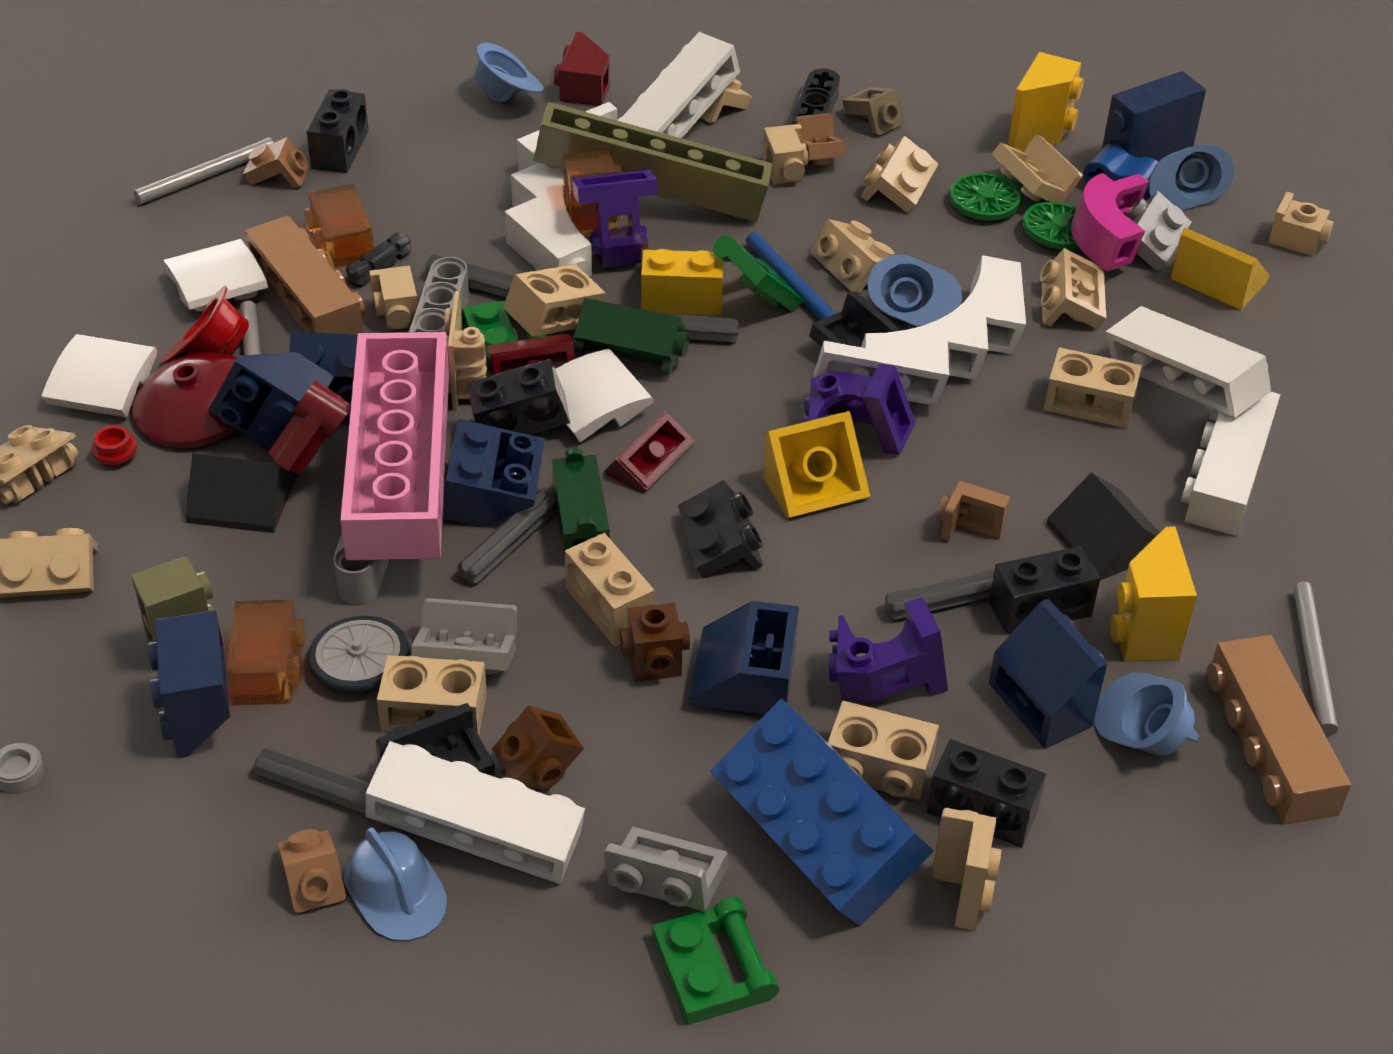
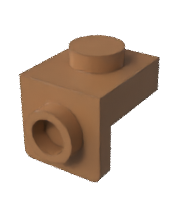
M824 113L796 118V124H800L802 127L801 143L807 145L809 160H812L813 165L834 163V157L845 156V141L834 135V118L832 114Z
M286 137L270 145L263 143L255 147L248 155L249 161L242 175L252 186L282 173L293 188H297L304 181L309 169V163L304 153L297 149L292 141Z
M959 480L951 497L944 495L939 505L936 520L943 522L940 539L950 541L957 526L1000 539L1005 529L1011 496Z
M315 829L298 831L290 835L288 840L277 843L295 912L300 913L345 900L346 893L338 856L328 830L321 832Z

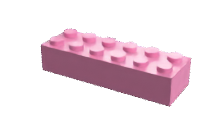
M446 332L358 333L341 510V528L346 560L441 558L449 386Z

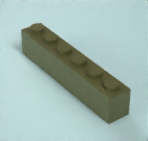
M548 102L544 113L533 161L546 164L551 168L568 170L586 177L650 170L657 178L659 197L674 199L695 205L698 208L710 209L732 215L738 219H747L757 222L773 164Z

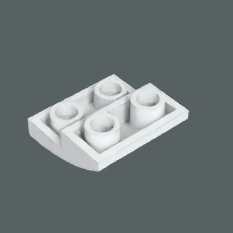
M241 239L164 260L167 275L177 285L180 300L189 310L204 311L214 295L223 286L228 288L224 298H234L235 300L252 298L258 294V290L268 288L266 278L260 266Z
M76 334L58 358L41 397L49 405L127 418L137 387H140L150 375L158 351L156 347Z
M610 349L584 355L555 369L565 391L570 423L565 425L579 442L585 440L612 419L621 427L654 403L650 394Z

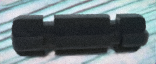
M401 232L395 233L386 241L361 256L360 260L357 259L348 265L345 269L347 280L356 286H362L370 280L369 271L387 269L397 262L398 259L410 253L412 249L410 238L404 236Z

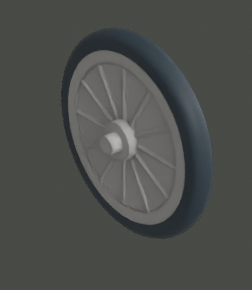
M375 616L348 617L330 624L314 638L308 651V666L312 675L321 684L332 690L345 693L371 691L380 687L387 655L409 656V642L404 632L389 620Z

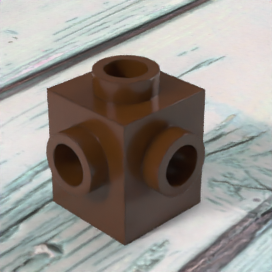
M675 603L628 608V628H620V645L622 656H630L635 682L682 676V651L690 650V634L687 621L679 622Z
M528 705L519 717L507 727L506 732L492 747V750L503 766L501 771L505 778H512L522 782L526 787L548 792L553 785L562 779L566 769L584 750V747L561 714Z

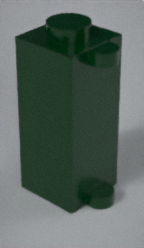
M584 298L574 334L576 339L574 353L578 356H584L586 350L596 352L610 349L618 357L661 365V372L671 375L673 368L676 369L679 356L684 357L687 353L690 335L686 332L680 317Z
M578 447L567 449L565 458L552 459L553 495L556 498V514L564 564L565 550L603 533L610 538L596 455L583 456L582 450Z

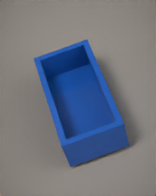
M782 698L710 770L716 779L838 911L859 926L934 852L837 751Z

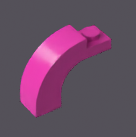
M1103 173L1093 177L1086 184L1072 219L1071 231L1075 242L1093 262L1106 272L1131 264L1145 233L1143 228L1130 220L1126 215L1132 205L1140 198H1143L1149 181L1139 174L1113 181Z

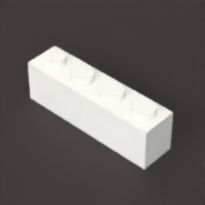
M698 32L682 48L681 52L668 67L662 70L659 77L638 97L637 101L623 117L617 121L682 138L740 73L734 45Z
M1140 306L1106 331L1112 359L1142 365L1140 377L1234 418L1271 391L1265 355Z
M1274 392L1267 393L1236 418L1212 408L1209 420L1216 421V423H1206L1200 447L1207 449L1206 451L1197 450L1191 469V474L1197 475V479L1188 477L1181 502L1189 504L1184 522L1233 536L1238 535L1280 394Z
M389 741L365 793L367 818L560 885L580 836L585 808L577 806L571 799L557 794L548 796L528 789L518 780L512 778L499 779L479 772L469 763L462 761L449 762L430 755L428 751L412 744L403 746Z

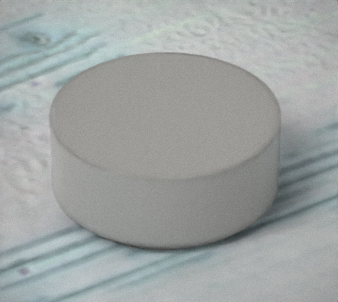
M15 743L0 749L1 791L11 794L23 793L39 784L44 776L45 767L41 754L36 747L27 743Z

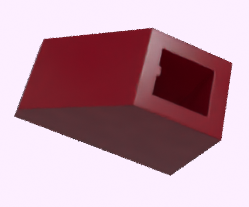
M575 32L571 44L564 47L562 64L556 65L554 84L559 86L560 101L600 106L603 104L609 90L610 57L583 32Z

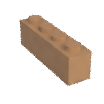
M288 215L245 230L247 247L260 266L268 286L305 332L351 335L363 333L361 316L365 315V306L362 298L357 292L352 293L347 287L342 273L339 270H333L323 250L314 247L304 228H299Z
M1265 635L1218 642L1212 663L1207 667L1208 683L1212 691L1218 693L1225 707L1226 720L1232 729H1236L1243 743L1247 763L1251 767H1255L1263 783V793L1267 803L1275 807L1283 825L1340 815L1351 783L1273 636Z

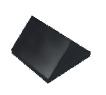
M192 453L185 516L186 522L274 533L298 473L287 471L274 462Z
M1093 472L1071 492L1047 519V525L1068 548L1082 546L1101 580L1128 570L1129 563L1160 533L1119 488Z

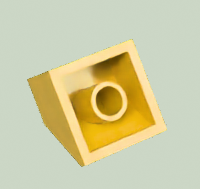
M1043 52L1038 53L1016 89L1008 146L1024 151L1035 135L1043 137L1051 145L1059 144L1067 130L1073 131L1079 113L1078 109H1074L1075 100L1080 98L1084 85V78L1079 77L1082 62Z
M667 249L643 250L641 309L662 314L722 316L724 261L716 257L713 252L705 250L697 252L670 251Z
M1165 527L1129 563L1125 582H1120L1118 585L1117 598L1119 608L1117 614H1113L1110 618V635L1113 643H1119L1124 662L1180 659L1197 594L1176 527Z

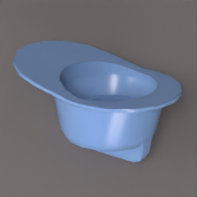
M480 43L477 45L476 53L479 60L474 78L476 83L493 101L506 102L520 90L531 93H540L544 90L541 82L510 51L492 43Z
M1214 144L1186 147L1162 158L1154 167L1149 178V194L1152 197L1159 191L1182 211L1212 202L1220 198L1229 189L1233 181L1234 164L1232 158L1223 148Z
M903 254L891 255L880 260L871 270L867 282L868 294L877 308L894 319L904 321L913 326L920 327L939 320L953 312L962 302L961 287L954 276L943 269Z
M1130 673L1112 682L1099 697L1094 725L1099 734L1110 742L1134 749H1141L1160 756L1176 751L1186 740L1197 742L1199 738L1198 733L1193 728L1195 712L1190 702L1186 699L1187 693L1183 685L1173 679H1166L1147 673Z
M373 827L367 829L365 840L358 845L352 858L345 866L343 880L348 893L366 922L377 934L392 941L408 942L426 937L440 925L446 914L447 895L442 882L416 843L409 837L398 832L377 833Z

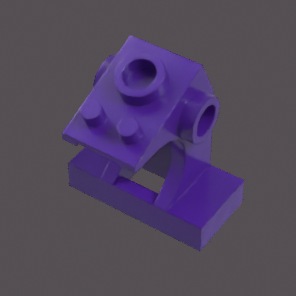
M650 170L572 178V191L578 203L595 202L597 229H592L589 239L592 255H599L602 268L623 267L641 263L642 250L648 249V235L646 227L640 225L638 197L658 195L657 178ZM628 214V225L622 226V228L609 229L608 216Z
M879 364L873 376L828 372L821 376L813 377L810 384V396L804 398L806 417H802V423L850 411L853 425L855 422L867 423L875 428L884 453L900 455L916 423L897 369L893 365Z
M923 597L904 603L906 620L903 629L896 637L886 642L873 644L867 638H856L851 632L844 615L838 616V630H829L830 642H838L837 645H832V653H829V677L831 682L839 683L842 701L875 702L922 684L925 685L930 697L948 690L941 631ZM860 653H865V654H866V655H864V656H862V657H857V656H856L857 654H860Z

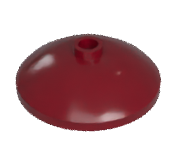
M199 352L178 357L156 369L143 382L133 399L132 416L139 432L147 440L160 446L193 448L216 442L236 431L235 427L224 423L219 417L209 412L208 408L238 357L218 352Z

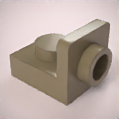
M868 87L842 100L845 114L861 115L862 119L869 118L873 135H882L904 123L897 89Z

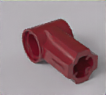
M314 380L292 413L295 415L268 454L273 457L278 465L287 471H293L300 475L316 455L326 437L331 438L350 411L351 404L317 380Z

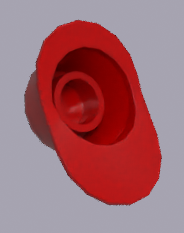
M223 286L214 295L198 320L164 355L161 364L167 363L181 351L189 354L218 352L229 355L237 347L249 328V322L224 298L227 293V286Z

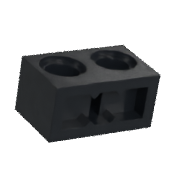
M346 89L328 90L306 131L311 169L348 173L369 131L364 93L350 92Z
M551 359L468 383L472 414L476 423L528 435L570 423L565 391Z
M1082 546L995 564L989 603L1006 635H1010L1033 609L1046 599H1049L1071 621L1091 617L1101 578Z
M950 739L932 775L927 813L941 818L943 809L950 808L960 811L970 810L980 815L995 817L996 823L993 837L1022 848L1037 815L1047 773Z

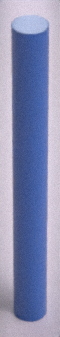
M752 232L747 236L746 244L804 300L803 303L819 320L836 314L757 232Z

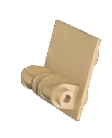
M455 291L453 308H446L445 332L449 333V336L446 335L449 363L448 393L452 394L453 411H457L458 399H468L470 401L468 383L486 378L487 373L484 335L476 327H468L462 331L459 291Z
M26 425L11 432L8 435L9 441L0 446V500L4 504H8L11 501L18 503L35 491L34 488H41L43 480L50 482L54 479V476L57 477L74 466L75 459L79 457V453L73 444L67 442L76 437L75 433L58 431L53 428H38L32 425Z

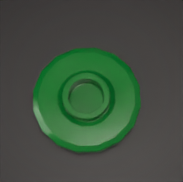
M973 173L958 178L951 187L950 201L955 209L968 217L986 221L1001 220L1013 215L1019 209L1021 192L1017 185L1002 176L990 173Z
M1042 202L1032 205L1025 211L1022 225L1025 232L1034 241L1046 247L1059 250L1064 248L1075 250L1079 248L1071 231V222L1077 209L1076 207L1060 202Z

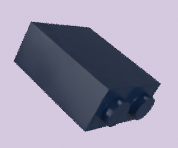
M1181 71L1113 94L1102 148L1106 145L1114 144L1122 147L1133 157H1150L1159 162L1171 153L1186 147H1193L1206 89L1185 72Z

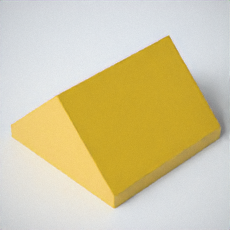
M1184 227L1180 235L1170 279L1242 310L1267 283L1270 275L1256 258Z
M850 411L766 432L763 478L786 518L871 497Z

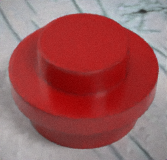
M111 425L100 429L95 434L91 449L94 458L98 462L106 465H120L135 455L137 443L135 437L125 427Z

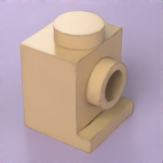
M800 124L764 128L762 159L765 162L773 163L770 174L773 185L802 181V176L805 173L804 166L808 165L809 156L807 145L801 143L802 127Z
M1286 192L1276 212L1268 243L1314 256L1319 243L1327 244L1332 232L1334 221L1328 220L1330 211L1319 208L1312 203L1294 201V193Z
M410 266L369 271L373 306L375 307L376 316H384L387 332L410 329L418 306Z

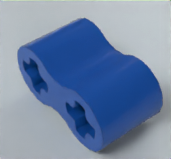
M1110 144L1103 147L1087 164L1083 171L1084 179L1088 183L1093 177L1103 173L1113 181L1139 174L1149 181L1158 161L1150 157H1133L1122 147ZM1149 184L1143 196L1145 201L1150 197Z

